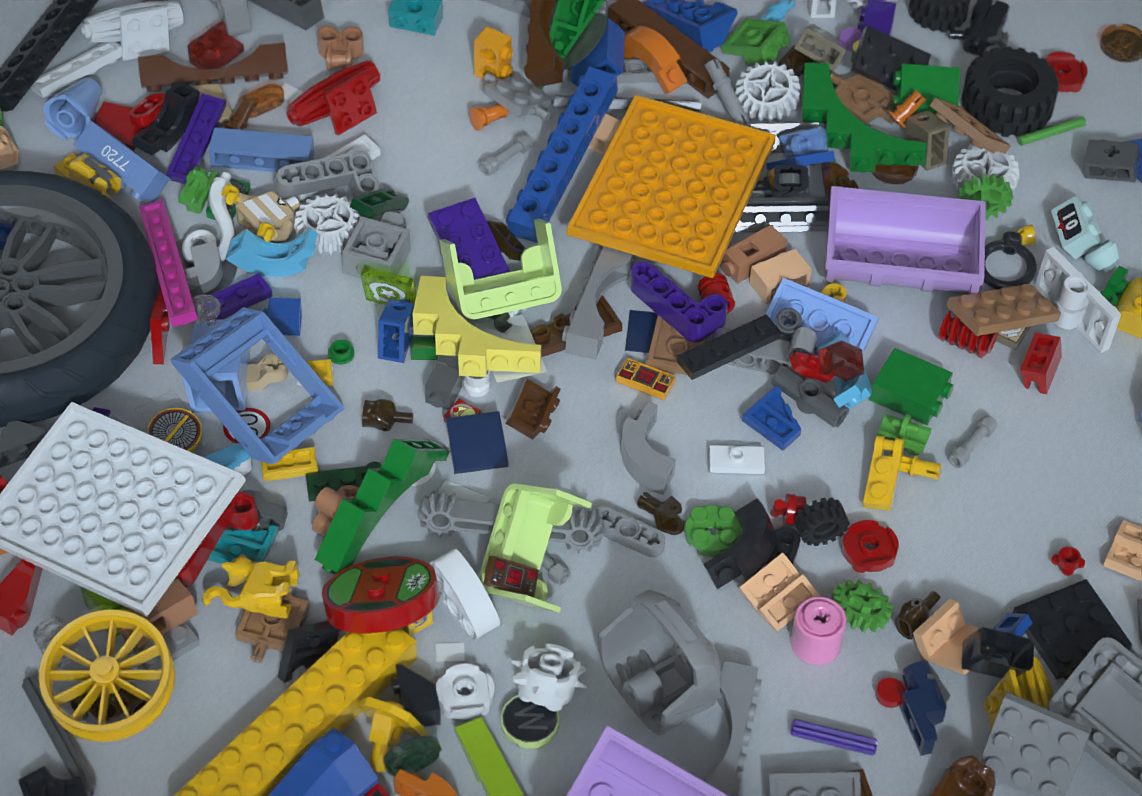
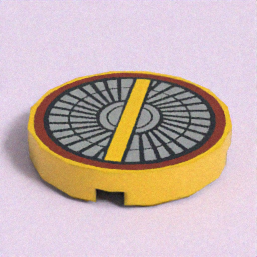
M169 408L159 412L152 418L148 425V434L193 453L202 441V425L198 417L191 411L182 408Z

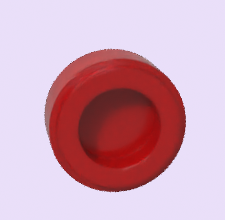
M885 678L877 685L876 699L884 707L895 708L900 706L902 694L906 689L904 684L898 679Z

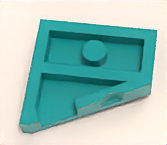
M272 525L269 526V530L252 531L251 529L225 530L208 560L222 564L224 562H231L240 555H245L253 562L264 561L278 535V526Z

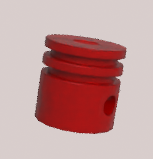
M716 273L714 278L705 276L697 284L701 301L710 295L717 294L725 297L727 300V314L735 307V300L725 275Z

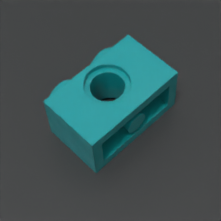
M392 0L388 9L389 27L435 36L443 18L442 0Z

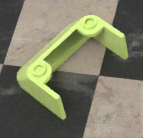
M539 218L534 219L538 245L530 246L522 252L521 270L476 280L473 278L471 268L464 263L458 262L455 243L446 239L439 240L446 279L462 315L469 319H479L554 302L559 298L562 287L550 222Z
M516 483L509 485L503 494L478 577L487 594L533 608L560 613L561 607L545 602L548 596L547 585L540 579H537L534 598L483 584L489 556H497L539 569L540 571L553 525H564L572 515L573 506L591 508L592 503L558 489Z

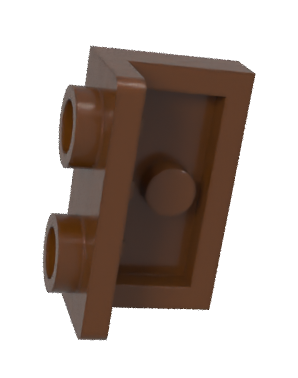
M526 379L522 383L505 424L532 440L540 432L544 434L552 421L549 418L550 413H553L559 405L560 399L557 397L561 388L555 386L549 392Z

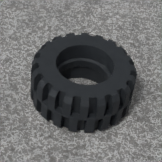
M1006 46L1004 49H999V47L993 48L990 52L985 51L979 57H976L968 67L962 92V105L965 111L994 133L1002 134V137H1009V135L1019 137L1025 133L1028 134L1037 131V129H1042L1050 121L1059 91V79L1053 67L1049 66L1048 61L1044 58L1040 59L1038 54L1032 51L1029 53L1023 48L1012 49V47ZM997 89H1013L1024 95H1010Z

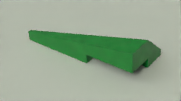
M557 0L550 25V36L556 52L562 59L568 54L605 0Z

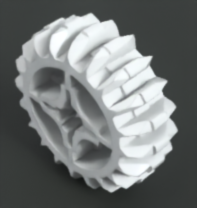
M765 61L764 65L760 66L756 62L754 69L747 67L746 73H741L740 80L736 82L735 94L745 114L749 113L751 120L758 117L760 123L763 119H768L771 123L773 118L781 121L782 115L789 117L791 111L796 110L797 103L800 101L801 86L798 76H794L793 69L787 70L785 64L779 67L776 61L773 65H768V62Z
M969 145L967 149H962L957 154L951 170L953 183L956 184L957 190L959 187H964V181L972 182V176L978 179L981 178L982 173L986 177H990L993 173L996 179L1003 176L1004 181L1010 182V187L1014 191L1020 176L1018 162L1014 160V155H1008V151L1006 154L998 151L993 154L985 148L982 150L972 145Z
M326 193L324 197L320 198L316 195L314 200L307 199L305 204L300 205L299 211L295 215L294 230L296 231V237L309 228L317 232L315 245L320 255L324 251H328L330 255H332L333 251L342 253L361 216L356 210L350 208L351 201H348L346 196L339 198L336 193L333 197H329Z

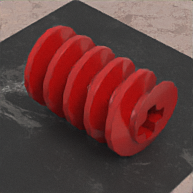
M949 310L941 324L939 340L945 341L949 337L950 345L953 346L958 342L959 349L963 350L968 346V353L973 354L977 350V356L983 358L993 349L999 332L992 335L976 336L956 315L952 318L951 310Z

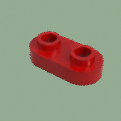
M165 93L151 94L132 108L129 112L132 124L138 127L149 126L157 118L162 108Z

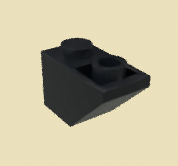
M396 665V677H391L393 694H399L400 702L397 703L404 707L403 710L412 714L423 727L441 725L436 685L404 665Z

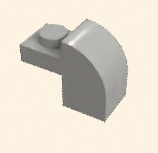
M215 241L190 247L195 267L184 269L190 291L200 285L203 294L212 291L220 283L223 276V264Z

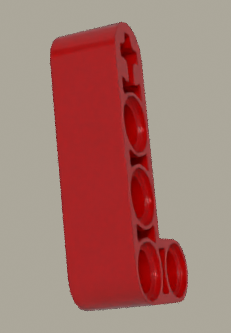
M240 491L237 492L174 580L178 579L186 588L193 585L227 526L240 530H250L257 526L260 519L255 500L251 495Z

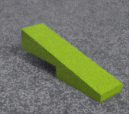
M482 717L454 727V732L477 782H481L487 796H524Z

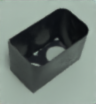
M980 627L963 640L962 669L1003 678L1009 669L1015 670L1016 677L1033 668L1034 644L1029 638ZM995 654L1003 655L1007 659L1009 666L992 662V656Z

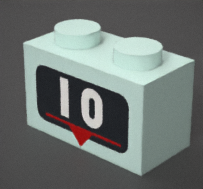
M1076 195L1051 210L1062 248L1074 259L1101 245L1098 235L1101 231L1093 219L1095 212L1088 201L1084 202Z

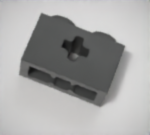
M1089 139L1084 159L1085 178L1135 182L1140 163L1139 143Z

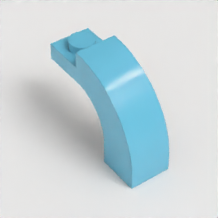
M309 228L290 242L272 243L266 242L245 229L230 240L226 260L253 274L260 273V275L272 277L291 276L306 269L308 258L316 251L317 246L315 243L318 233Z
M840 331L820 344L816 350L821 357L832 359L836 363L834 380L837 386V393L833 399L840 408L845 404L847 408L851 409L870 397L872 394L870 380L859 356L845 334Z

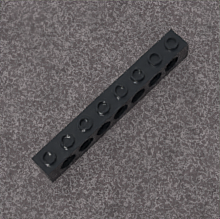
M54 0L0 67L1 112L14 110L99 0Z

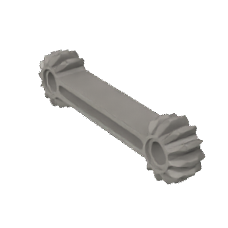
M445 490L441 494L432 491L429 496H424L421 505L418 508V518L420 519L421 527L427 528L428 534L436 532L439 538L443 533L451 537L454 531L491 535L500 504L457 500L455 493L447 495ZM573 507L572 515L564 525H553L549 541L566 543L567 550L574 547L578 553L581 549L590 552L593 547H599L604 536L605 527L602 516L596 515L595 508L587 511L585 507H581L579 510Z

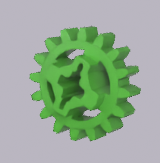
M982 173L981 178L977 179L975 176H972V182L964 181V187L958 188L959 195H957V199L986 202L985 220H988L991 215L997 218L998 212L1006 213V206H1012V188L1010 187V182L1004 181L1003 176L996 179L993 173L990 177H986Z
M847 580L845 585L839 583L831 596V600L837 602L845 611L846 623H850V627L853 630L858 627L865 633L867 628L872 632H876L878 627L884 629L892 615L891 609L893 604L888 603L889 596L881 595V588L874 590L870 582L866 585L862 584L861 580H857L856 584H853L852 581Z

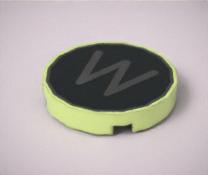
M519 696L513 697L506 703L501 713V730L508 741L519 744L521 748L533 749L548 744L559 728L558 711H550L546 706L522 701Z

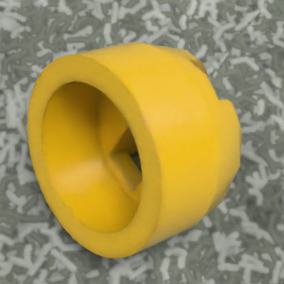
M1033 224L1020 227L1017 233L1023 238L1022 245L1036 244Z

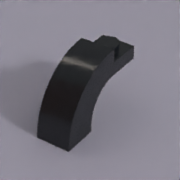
M179 81L165 91L164 102L157 118L133 137L132 145L151 156L160 150L167 153L185 133L198 104L200 91L182 81Z

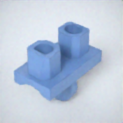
M821 126L779 136L785 148L786 159L828 150L826 144L828 142L827 134Z

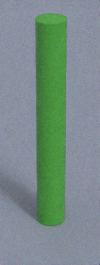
M1081 116L1019 136L1017 138L1018 144L1023 146L1085 126L1086 120Z

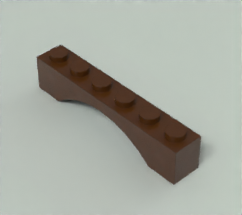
M531 0L529 4L530 23L527 27L529 39L526 45L527 64L524 67V72L527 79L536 87L563 82L564 60L556 52L550 36V19L556 0Z
M285 42L260 45L243 60L217 69L186 67L170 60L164 55L138 57L141 88L147 89V92L162 91L161 87H172L179 81L186 84H196V86L220 81V85L235 84L237 79H245V82L249 83L257 82L259 77L269 76V80L284 79L283 75L288 74Z

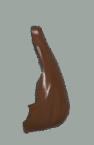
M974 756L962 757L945 770L930 796H993L995 772L990 767L982 765L978 758Z

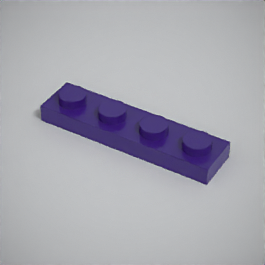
M202 93L166 173L171 178V181L186 184L188 173L195 166H200L210 144L213 130L217 128L225 110L226 100Z

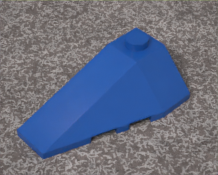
M647 0L643 2L645 6L656 12L661 18L674 25L676 29L709 52H712L724 43L738 14L737 9L721 2H715L713 5L705 4L704 0L689 2L685 0Z
M332 728L307 750L268 796H363L379 780L356 744L336 728Z

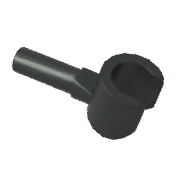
M508 312L502 315L488 316V318L494 320L495 328L501 333L512 327V323L506 321L510 318Z

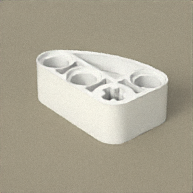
M452 549L429 563L436 573L440 601L472 639L476 640L500 626V619L484 586L467 560L457 549Z

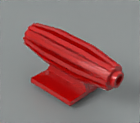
M367 60L341 69L309 87L287 106L286 116L289 122L301 127L330 116L334 132L339 136L377 114L371 88L381 80L378 68H376L372 61Z

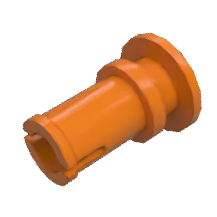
M915 89L901 105L898 104L896 106L897 109L893 113L888 110V113L895 123L906 128L903 123L926 102V99Z
M500 104L487 108L482 106L469 109V120L477 131L482 130L483 126L489 125L492 121L508 117V109Z

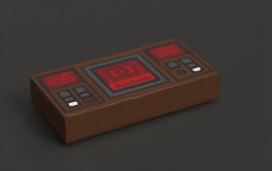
M489 556L483 584L534 598L539 569L497 556Z

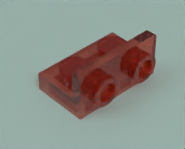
M222 21L211 27L197 39L191 41L187 46L189 63L198 69L222 68L244 52V45L227 34L226 24Z

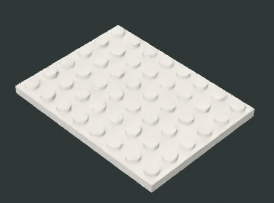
M71 402L0 493V549L147 617L240 490L246 479L239 472Z

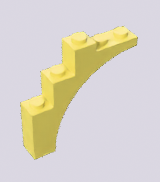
M420 276L413 309L414 334L435 335L436 355L458 356L459 376L486 377L487 371L541 373V345L510 341L480 330L467 322L451 304L447 294L446 277Z

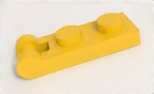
M876 436L863 500L864 508L891 511L904 450V439L895 438V440H889L885 436ZM884 450L893 451L892 457L884 456Z

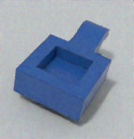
M1007 613L993 629L1023 637L1032 621L1028 614ZM995 654L992 657L1003 658L1004 656L1001 654Z

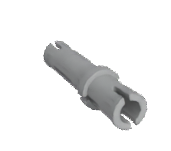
M719 59L711 60L705 64V68L714 83L713 88L715 91H718L733 123L751 124L731 86L732 81L730 77L726 76Z

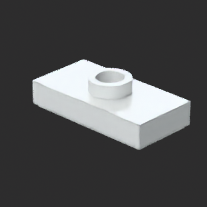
M710 445L709 471L710 473L764 474V447Z

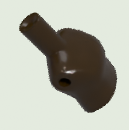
M365 400L362 427H373L381 431H390L395 422L413 423V413L397 412L394 402L390 400Z
M932 591L924 600L915 598L904 603L900 613L895 618V626L898 632L903 637L911 640L914 637L913 632L929 618V611L940 600V595Z

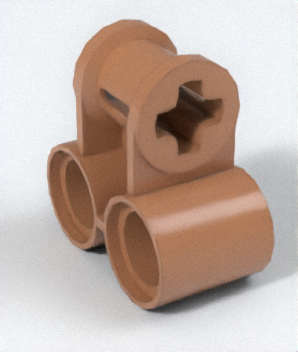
M325 26L318 30V52L321 57L326 58L327 70L352 66V59L360 58L363 55L364 42L361 29L348 27L342 33H339L336 28Z
M345 485L338 491L329 487L322 489L315 500V508L320 512L313 521V532L325 537L341 500L354 499L359 487Z

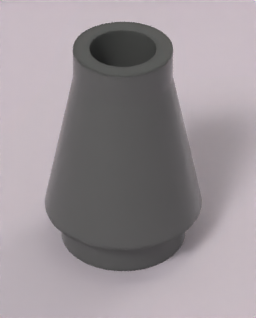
M784 308L776 315V326L784 336H792L794 331L800 328L802 317L797 310Z

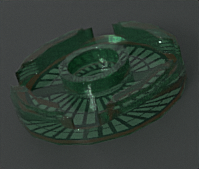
M435 736L415 737L404 741L387 752L383 758V765L386 772L392 776H396L400 769L405 771L412 768L415 772H418L438 759L442 747Z

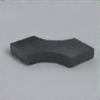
M45 766L18 780L23 796H91L87 784L81 776L68 780L53 777Z

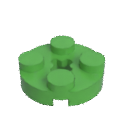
M716 505L693 508L685 524L687 543L690 547L692 544L693 547L697 548L698 553L708 557H716L738 541L741 534V525L734 514L735 511L730 507ZM713 527L717 528L718 530L716 534L713 535L709 530L706 529Z

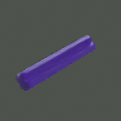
M794 719L790 731L791 735L871 756L876 753L878 744L876 738L799 719Z

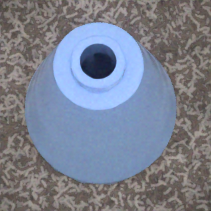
M84 78L49 98L43 107V112L45 111L46 116L44 121L48 128L60 138L67 139V137H71L77 140L88 123L93 120L102 93L100 85L93 79Z

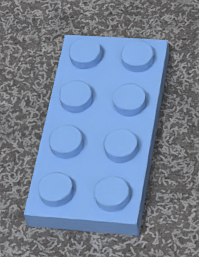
M786 278L782 279L766 312L776 325V315L780 310L784 308L797 310L802 317L800 327L810 328L817 334L815 349H818L820 344L842 331L860 360L879 322V317Z

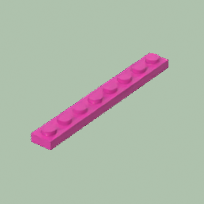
M164 200L139 206L172 327L186 325L198 320Z

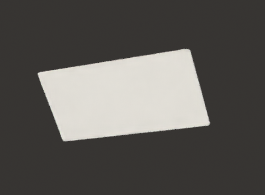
M523 314L512 316L506 320L508 323H512V327L504 333L499 332L495 328L494 320L474 325L480 330L502 339L535 344ZM541 358V373H544L547 370ZM492 371L497 383L540 374Z

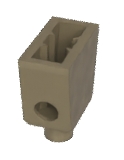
M814 24L805 28L794 47L819 63H829L830 69L833 71L846 51L841 39Z
M924 111L916 115L912 114L903 123L906 126V140L927 142L926 165H921L924 170L928 171L947 164L950 126L930 111Z

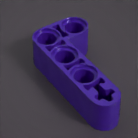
M638 262L632 266L630 289L633 294L690 342L703 341L718 328H722L725 325L728 307L725 297L714 294L696 303L650 263Z

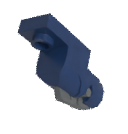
M919 661L910 664L903 670L904 675L902 677L906 691L902 694L899 708L920 756L932 754L934 743L937 741L935 725L944 721L947 708L946 703L950 699V694L928 661Z

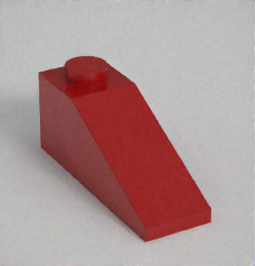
M24 559L0 583V629L11 636L19 628L24 627L29 620L43 568Z

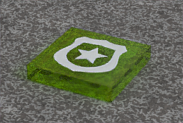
M363 267L360 275L367 301L386 305L388 300L391 299L398 301L406 299L415 304L416 291L413 278Z

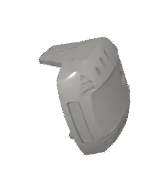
M652 590L640 593L632 599L628 609L598 634L601 662L608 677L638 718L655 734L662 735L690 717L716 704L721 684V667L713 643L704 636L682 610L680 604L672 598ZM641 649L647 654L654 666L653 668H647L639 655ZM629 656L634 659L641 673L637 675L633 673L627 661ZM617 663L621 664L629 680L625 682L621 680L615 668ZM675 668L687 684L663 698V686L658 676ZM654 716L662 718L661 725L653 719Z

